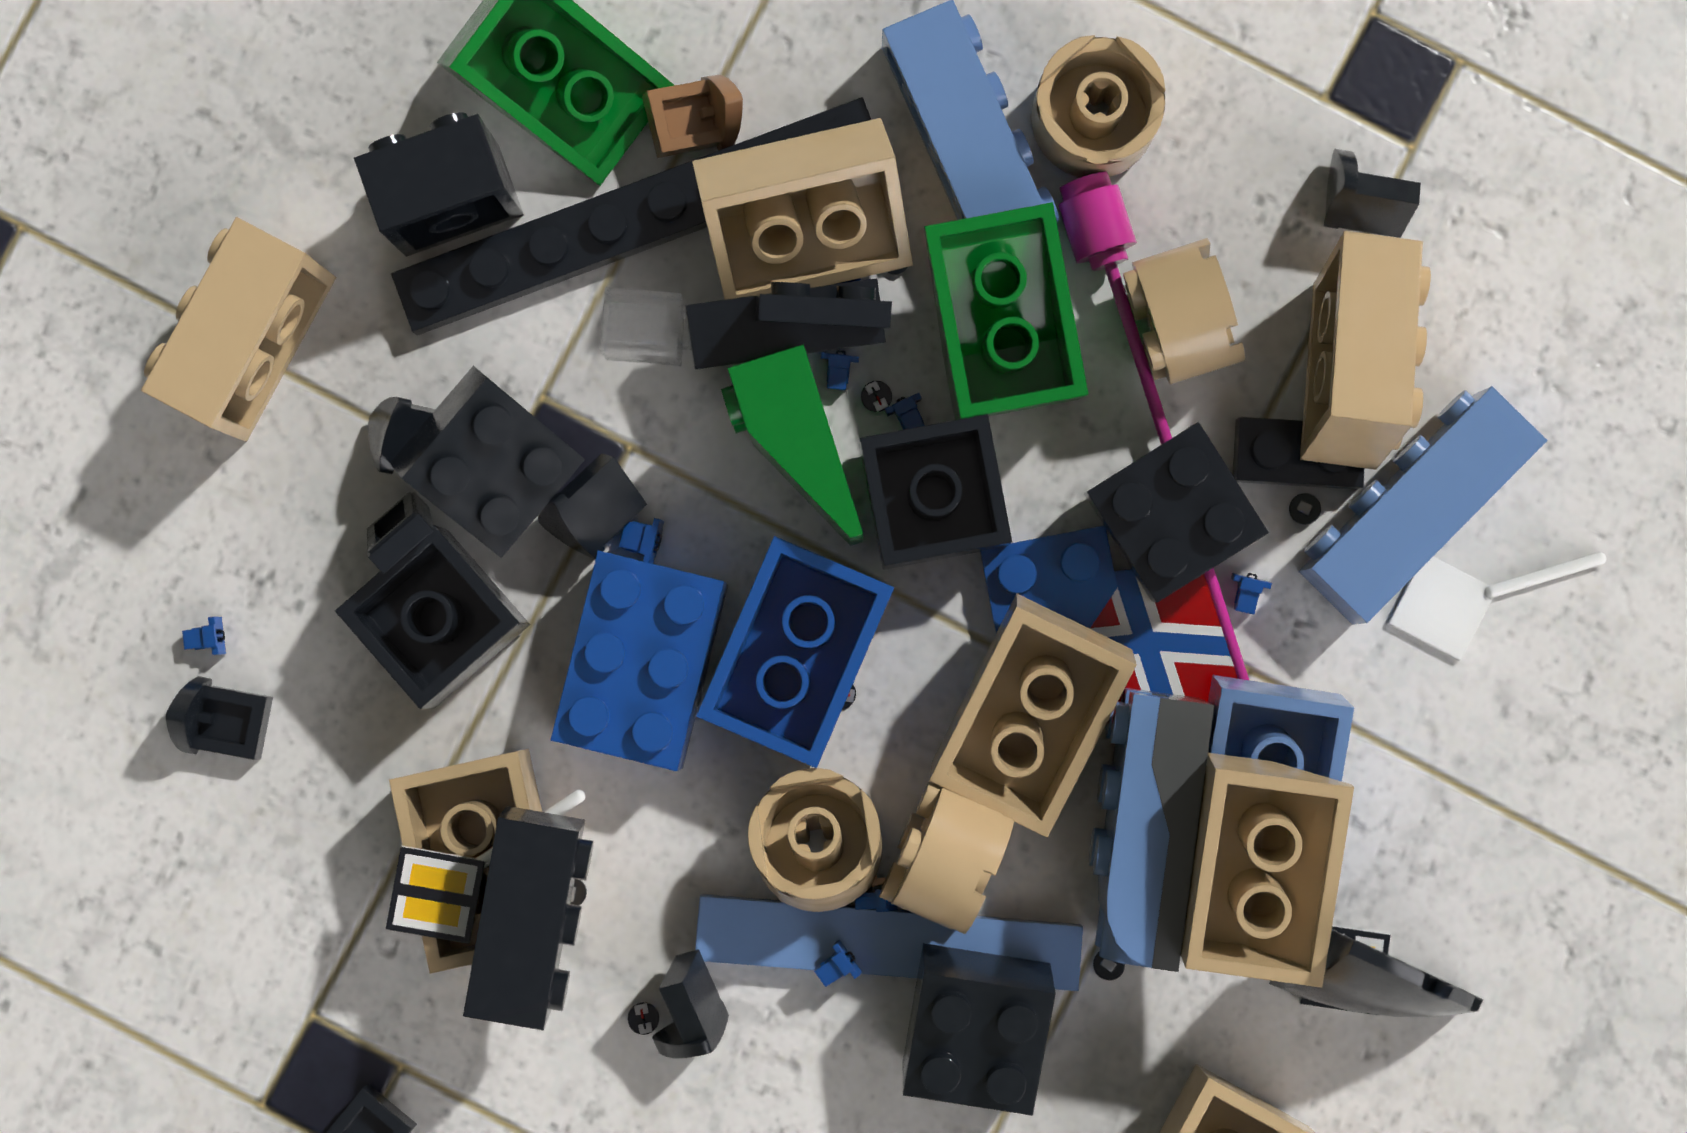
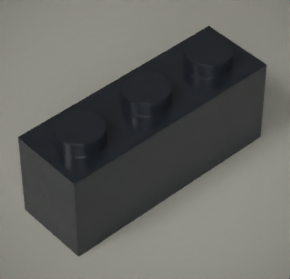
M506 806L498 817L463 1017L544 1030L551 1010L563 1011L570 971L559 969L563 944L575 945L582 906L570 904L574 880H587L594 844L592 840L582 839L585 819Z

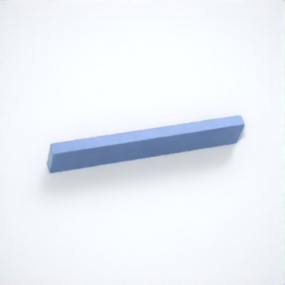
M701 894L699 898L695 950L699 949L704 962L815 970L820 966V963L835 953L832 947L835 942L840 940L847 951H851L856 959L854 961L861 969V974L917 978L923 943L1050 963L1055 989L1079 991L1083 926L1074 923L977 916L967 933L963 934L907 910L876 912V909L855 910V906H844L831 911L811 912L792 907L780 900Z

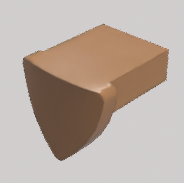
M723 75L701 77V81L648 90L642 96L657 158L717 147L719 151L735 145L741 128L743 98L739 89L729 78Z

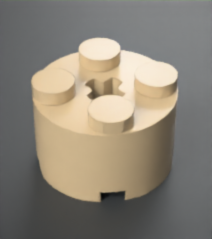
M1090 35L1079 37L1065 44L1052 56L1045 66L1032 104L1030 115L1032 130L1043 154L1056 167L1078 178L1099 172H1108L1109 177L1132 167L1147 151L1161 126L1165 110L1166 91L1161 69L1154 58L1143 47L1132 40L1117 36L1114 39ZM1103 101L1109 106L1106 115L1101 112L1094 115L1086 108L1088 102L1096 106Z
M1208 238L1132 262L1133 270L1123 273L1126 284L1124 288L1134 320L1138 321L1147 318L1151 331L1142 334L1145 343L1143 348L1154 380L1166 377L1171 385L1245 361L1243 342L1232 346L1229 345L1235 343L1230 328L1237 326L1238 322L1216 255L1209 257L1211 243Z
M822 768L802 769L779 778L770 786V790L756 805L748 826L750 852L764 883L781 902L801 910L824 912L852 903L871 888L881 864L882 836L874 804L862 789L844 778L843 775L832 770ZM822 829L825 839L829 840L824 842L822 851L813 853L805 843L810 841V831Z
M929 781L922 794L916 813L911 814L897 847L901 849V853L897 863L893 862L879 897L946 928L966 934L986 898L982 893L991 875L996 876L1011 836L1014 820Z

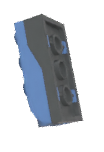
M1125 688L1122 692L1121 701L1117 702L1106 723V738L1110 739V743L1115 744L1113 765L1102 764L1097 802L1102 803V809H1107L1104 829L1093 828L1089 851V866H1093V875H1098V901L1100 903L1095 945L1100 947L1099 956L1104 959L1123 964L1179 972L1214 710L1213 704L1200 698Z

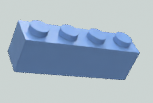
M949 0L883 28L882 50L957 220L1053 202L1056 222H1058V211L1050 192L1045 186L1039 189L1036 188L1027 168L1034 164V160L1026 137L1020 129L1011 132L1002 109L1008 107V100L1003 85L994 71L988 74L985 73L977 55V52L983 50V44L972 17L969 14L961 17L954 1Z
M1493 386L1473 396L1466 390L1456 396L1437 416L1444 425L1428 441L1420 435L1408 444L1393 461L1400 469L1383 486L1377 480L1373 481L1350 503L1349 508L1355 515L1339 531L1333 525L1327 527L1305 549L1304 552L1311 559L1298 572L1352 625L1368 623L1548 441Z

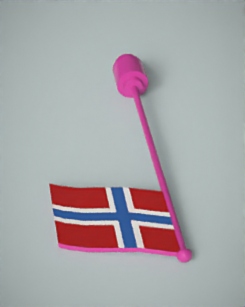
M1108 172L1094 173L1061 186L1059 190L1063 202L1058 207L1076 263L1089 262L1092 271L1102 269L1106 271L1162 445L1172 438L1117 266V264L1128 260L1126 249L1135 245L1137 241L1119 185L1111 184ZM1214 568L1157 603L1150 600L1131 569L1114 571L1117 589L1090 629L1133 650L1137 665L1125 688L1196 697L1208 702L1212 675L1249 680Z

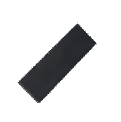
M877 278L810 288V297L836 298V286L876 288L875 300L880 301ZM755 296L685 305L695 370L745 363L800 345H804L806 354L886 342L884 328L754 321Z

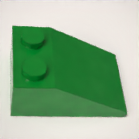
M483 0L437 61L439 65L487 103L599 186H601L648 123L642 99L645 92L675 86L573 0Z
M1053 202L924 226L942 353L955 420L986 414L994 416L1079 400L1088 396L1089 393Z
M804 345L728 368L733 385L722 388L721 392L735 433L747 431L753 446L850 546L862 543V528Z

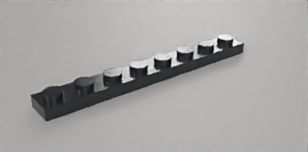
M861 97L695 160L869 121L871 117L865 101ZM692 161L392 272L391 276L412 332L417 336L707 228Z

